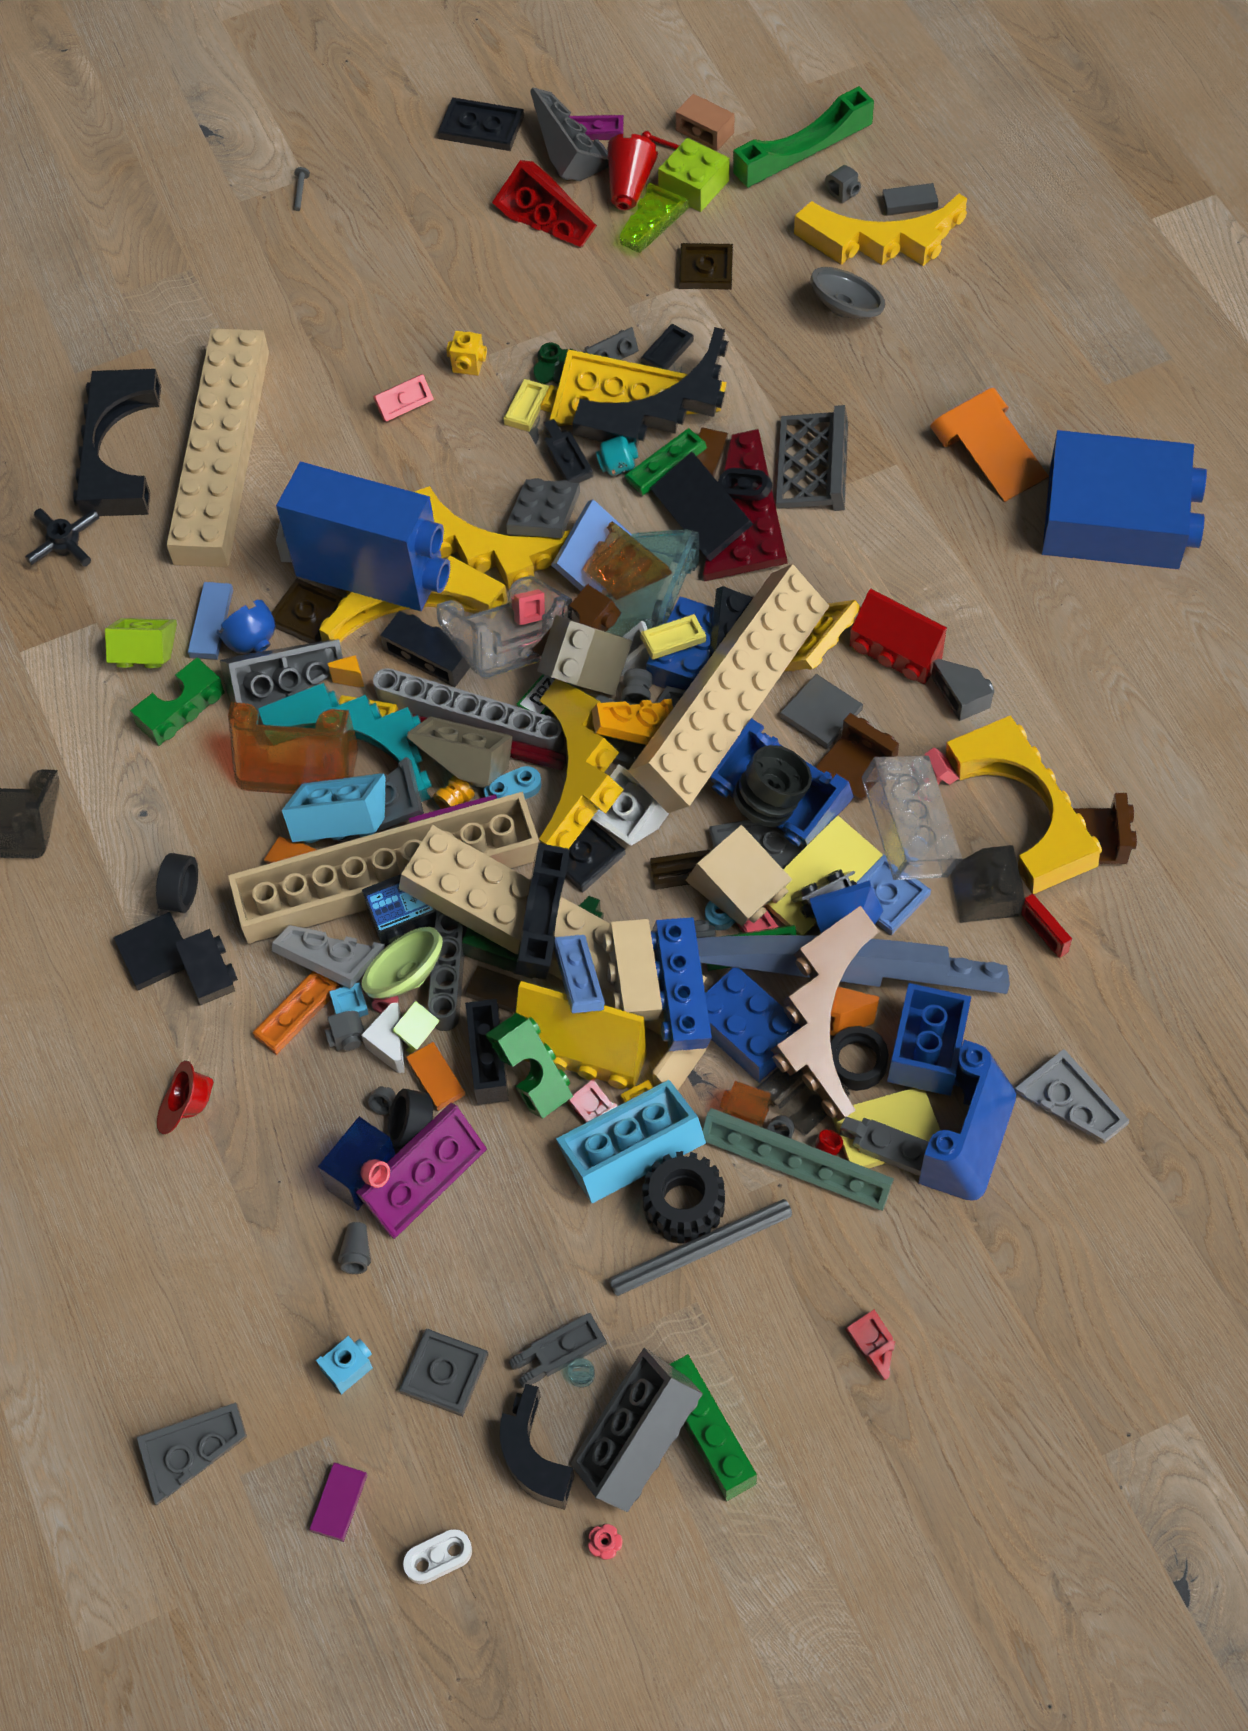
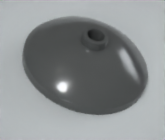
M820 267L815 269L811 275L810 283L814 293L837 316L867 319L880 315L885 308L886 303L882 294L872 284L853 273L833 267Z

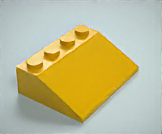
M524 981L520 982L516 1013L527 1018L531 1017L538 1024L541 1030L539 1037L543 1044L546 1043L554 1052L556 1059L553 1062L557 1069L576 1072L580 1077L587 1080L599 1079L606 1081L610 1086L621 1090L626 1088L632 1089L636 1086L647 1057L643 1016L605 1005L604 1010L572 1013L567 994Z

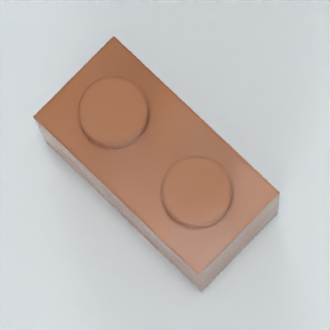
M692 94L676 111V131L716 151L734 134L735 114L695 94Z

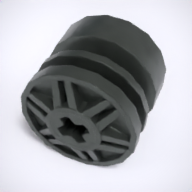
M777 745L761 747L754 754L747 765V769L742 773L733 791L735 804L740 812L754 823L768 827L783 825L791 817L793 811L798 806V802L810 788L812 781L810 768L802 757L788 748Z

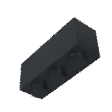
M400 610L380 635L384 652L453 687L457 686L474 663L472 647L465 640L456 639L446 634L441 628L437 626L432 627L422 622L419 617L413 614L408 615Z
M497 999L466 1002L473 1085L477 1105L509 1101L505 1063L500 1061L485 1035L501 1024Z

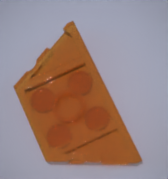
M613 521L607 526L610 533L605 542H598L593 555L588 559L583 568L587 576L615 600L672 574V571L664 562Z

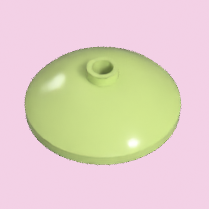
M422 927L404 934L389 944L376 956L365 971L362 979V988L366 994L372 998L385 999L407 993L423 984L432 972L441 954L443 940L440 933L433 927Z

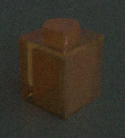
M735 1081L731 1091L725 1090L720 1108L723 1109V1113L763 1127L771 1107V1093Z

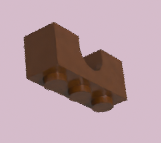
M589 584L583 588L569 605L578 617L579 623L603 631L613 627L621 615L613 600ZM551 628L532 649L539 660H541Z

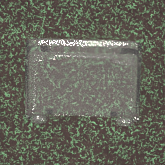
M530 575L516 580L511 585L507 604L464 617L463 606L454 600L437 604V620L474 673L488 679L540 662L532 649L552 627L555 615L572 620V609L569 606L572 603V598ZM537 589L544 592L545 614L542 615V620L524 625H518L514 622L511 597H514L515 594Z

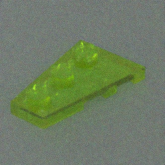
M649 183L646 187V195L644 198H640L637 203L638 209L636 213L630 216L619 236L621 245L641 253L690 208L688 199Z

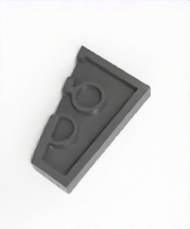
M407 757L398 763L399 767L389 775L384 774L386 778L385 819L376 832L409 820L411 817L424 814L412 762ZM350 835L338 841L343 843L361 837L359 835Z
M237 1403L137 1437L155 1505H159L247 1438Z

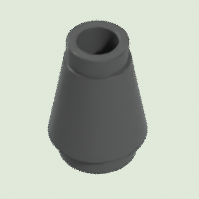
M352 1222L347 1225V1231L338 1258L342 1271L349 1274L364 1273L371 1263L367 1226L361 1222Z

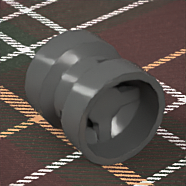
M633 668L624 673L623 684L626 688L622 691V702L626 701L632 705L639 704L642 700H651L649 689L652 686L653 677L649 671Z

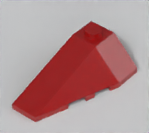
M520 160L492 202L510 219L549 233L554 237L579 247L584 246L597 227L552 177L533 161Z

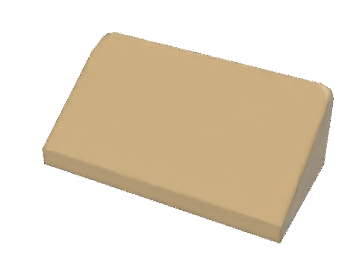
M706 1048L680 1051L667 1050L652 1072L653 1086L656 1087L670 1080L675 1088L679 1090L705 1053Z

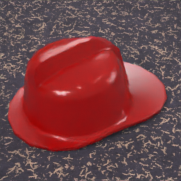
M184 1060L177 1067L172 1083L159 1108L157 1129L161 1134L166 1135L172 1132L182 1118L193 1117L201 1113L209 1101L214 1084L213 1079L195 1072L190 1061Z

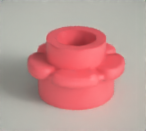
M604 1524L602 1527L596 1526L589 1533V1551L592 1555L598 1556L603 1560L613 1558L622 1547V1537L617 1533V1529L613 1525ZM604 1538L608 1540L606 1545L601 1543Z

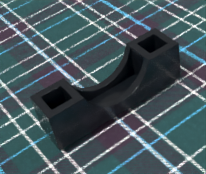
M538 843L514 974L546 980L554 948L556 920L570 852L568 848Z

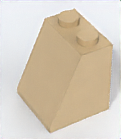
M742 825L699 861L686 879L692 887L741 926L748 920L754 924L767 912L764 906L771 900L775 904L779 902L789 892L785 887L792 880Z

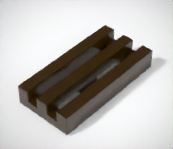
M710 849L650 858L655 890L690 885L686 881L689 876L687 873L692 871L696 864L710 853ZM670 874L680 875V876H673V877H667V878H660V879H659V876H663V875H670Z

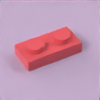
M423 374L373 396L384 422L434 400Z

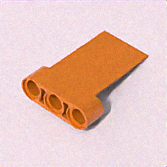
M993 387L941 415L930 425V428L944 447H948L961 440L1002 500L1006 502L1049 476L1005 415L1009 407Z

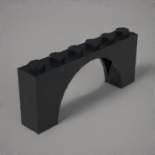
M156 369L92 371L91 381L86 384L88 403L84 404L86 422L81 426L83 446H79L78 451L81 464L80 467L76 468L78 489H74L73 492L74 504L79 506L82 516L91 510H95L99 516L148 515L151 492L145 476L129 475L112 469L99 458V450L106 433L119 420L143 409L159 407L161 384Z

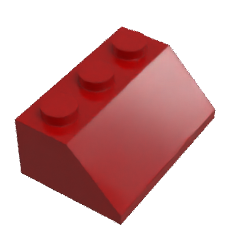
M870 588L851 628L850 646L858 653L866 654L878 660L883 666L891 667L903 673L908 679L925 685L932 675L933 661L943 658L947 627Z

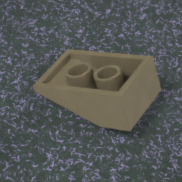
M555 615L537 671L564 682L614 696L633 640Z
M431 716L408 732L407 738L460 780L469 781L472 786H489L509 769L512 735Z

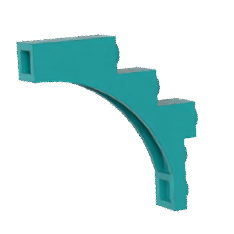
M321 683L258 708L266 733L274 744L310 734H338L365 741L381 749L398 763L405 757L409 758L412 762L421 802L431 799L428 788L432 787V783L427 771L421 772L418 764L423 761L417 745L407 738L408 732L419 725L421 720L418 715L413 716L408 707L382 717L376 702L371 704L366 695L340 705L335 691L329 692L326 685Z

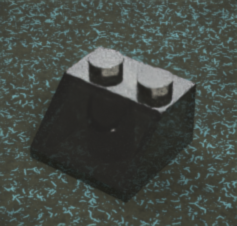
M1013 845L982 848L949 867L960 923L1021 916L1025 897Z

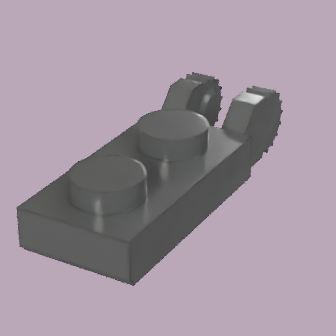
M587 1313L532 1343L530 1348L514 1356L509 1361V1364L513 1370L529 1364L537 1357L541 1365L525 1373L519 1379L521 1386L524 1388L525 1383L532 1385L542 1380L546 1375L547 1377L607 1345V1341L591 1313Z

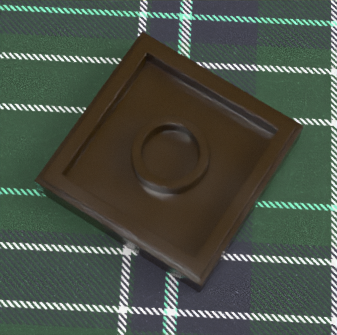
M681 243L679 289L732 290L733 244Z
M296 578L272 611L275 628L308 643L320 642L321 635L319 629L322 622L334 613L343 598Z

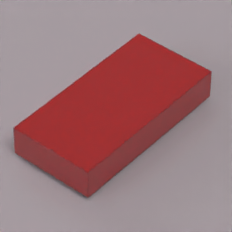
M1033 893L1024 898L1021 915L1057 957L1061 958L1067 954L1072 937Z

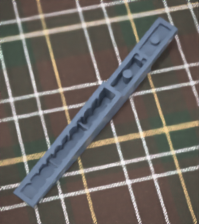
M755 935L697 938L700 963L810 977L809 975H803L795 963L797 958L794 954L817 936ZM870 939L861 947L847 966L840 981L880 987L882 978L886 977L1003 994L1008 993L1010 986L1007 965H1001L996 962L972 961L966 958H950L949 950L946 946Z

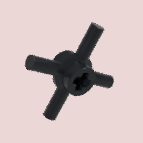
M41 508L34 512V517L46 528L47 533L45 536L46 542L25 556L30 565H33L52 551L62 556L72 554L82 566H88L91 563V558L78 546V541L80 538L79 532L100 519L95 510H91L72 524L65 519L53 520Z

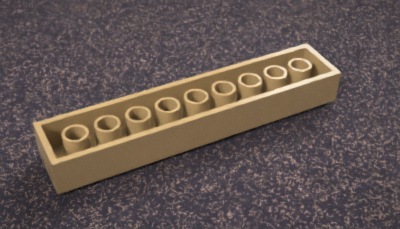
M211 329L167 541V548L173 565L229 567L269 355L264 330Z
M793 564L771 573L628 770L667 813L691 805L828 609V603Z
M523 791L228 875L241 928L247 943L250 944L278 936L289 925L306 928L367 910L362 889L402 874L432 825L509 868L534 862L535 853L540 842Z
M432 825L403 870L399 889L509 951L518 954L530 879ZM561 897L556 920L555 937L585 935L604 1002L612 1007V994L615 993L614 982H609L607 965L611 963L610 953H605L603 947V934L607 933L610 923ZM553 948L549 973L562 980ZM703 976V983L707 979L705 976ZM663 1010L658 1020L644 1021L645 1027L660 1035L661 1022H664Z

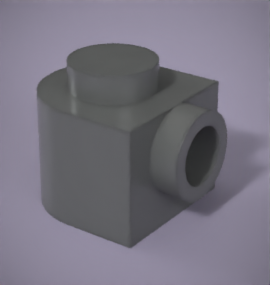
M847 165L839 167L825 178L827 190L841 203L856 196L861 189V183L858 182V173Z
M345 1011L328 1016L330 1028L324 1029L329 1047L335 1046L337 1051L342 1049L350 1051L362 1045L363 1039L361 1035L365 1031L357 1011Z

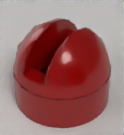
M822 1130L816 1139L815 1148L836 1156L843 1146V1139L835 1131Z

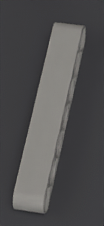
M381 669L373 677L378 701L397 704L398 710L408 707L412 714L427 718L431 716L512 735V740L560 752L564 746L562 725L554 717L394 669Z

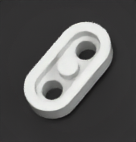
M448 1530L411 1548L404 1557V1571L408 1578L417 1584L429 1583L464 1566L472 1555L471 1542L464 1532ZM453 1545L461 1547V1551L457 1556H451L448 1553ZM420 1561H427L429 1563L427 1570L423 1572L416 1570V1566Z

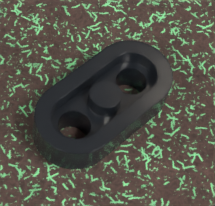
M729 468L718 479V483L734 499L759 501L767 497L772 489L771 479L761 470Z

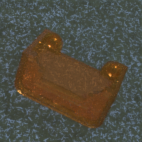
M231 702L228 722L233 773L238 787L242 790L294 794L302 783L354 776L359 748L349 710L331 709L324 711L319 715L314 729L258 725L259 715L254 706L247 703Z

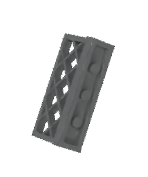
M845 405L834 406V412L781 416L776 496L777 509L833 505L834 511L845 510L849 426ZM830 422L829 427L821 433L814 428L819 423ZM788 425H801L803 428L794 435L787 430ZM810 432L815 438L806 445L800 439ZM819 443H825L828 448L821 454L813 450ZM793 444H796L801 450L792 457L786 450ZM808 453L815 459L805 467L799 460ZM819 464H822L827 470L818 477L812 470ZM794 465L800 472L793 478H790L785 472ZM807 475L813 482L804 489L797 483ZM819 485L826 490V496L814 497L810 493ZM792 487L799 492L794 498L783 499L784 494Z

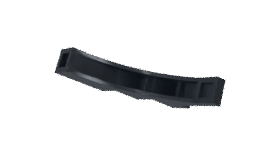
M714 327L708 351L699 364L681 381L656 395L620 403H604L580 399L573 420V434L601 442L624 436L629 443L634 442L638 448L639 441L644 442L648 427L676 434L678 424L683 425L686 411L714 417L717 407L722 408L725 398V392L721 391L722 381L719 380L722 365L718 364L720 356L725 357L729 341L724 340L725 329Z

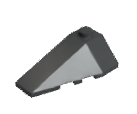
M532 87L530 93L550 161L557 169V174L565 180L582 181L608 168V152L604 145L598 139L592 141L585 134L587 128L569 117L571 112L552 92Z
M333 639L220 660L225 689L238 720H244L260 716L258 708L301 692L330 677L328 663L343 659L340 640Z

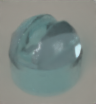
M584 1358L575 1359L568 1367L570 1382L579 1388L589 1386L595 1379L593 1364ZM574 1368H590V1371H589V1372H585V1371H573V1369H574Z

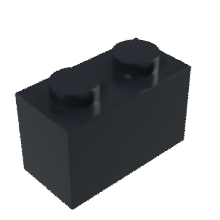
M207 929L175 942L200 1005L235 992L233 982L237 981L238 978L232 964L225 965L221 954L226 953V950L219 935L213 937L211 930Z

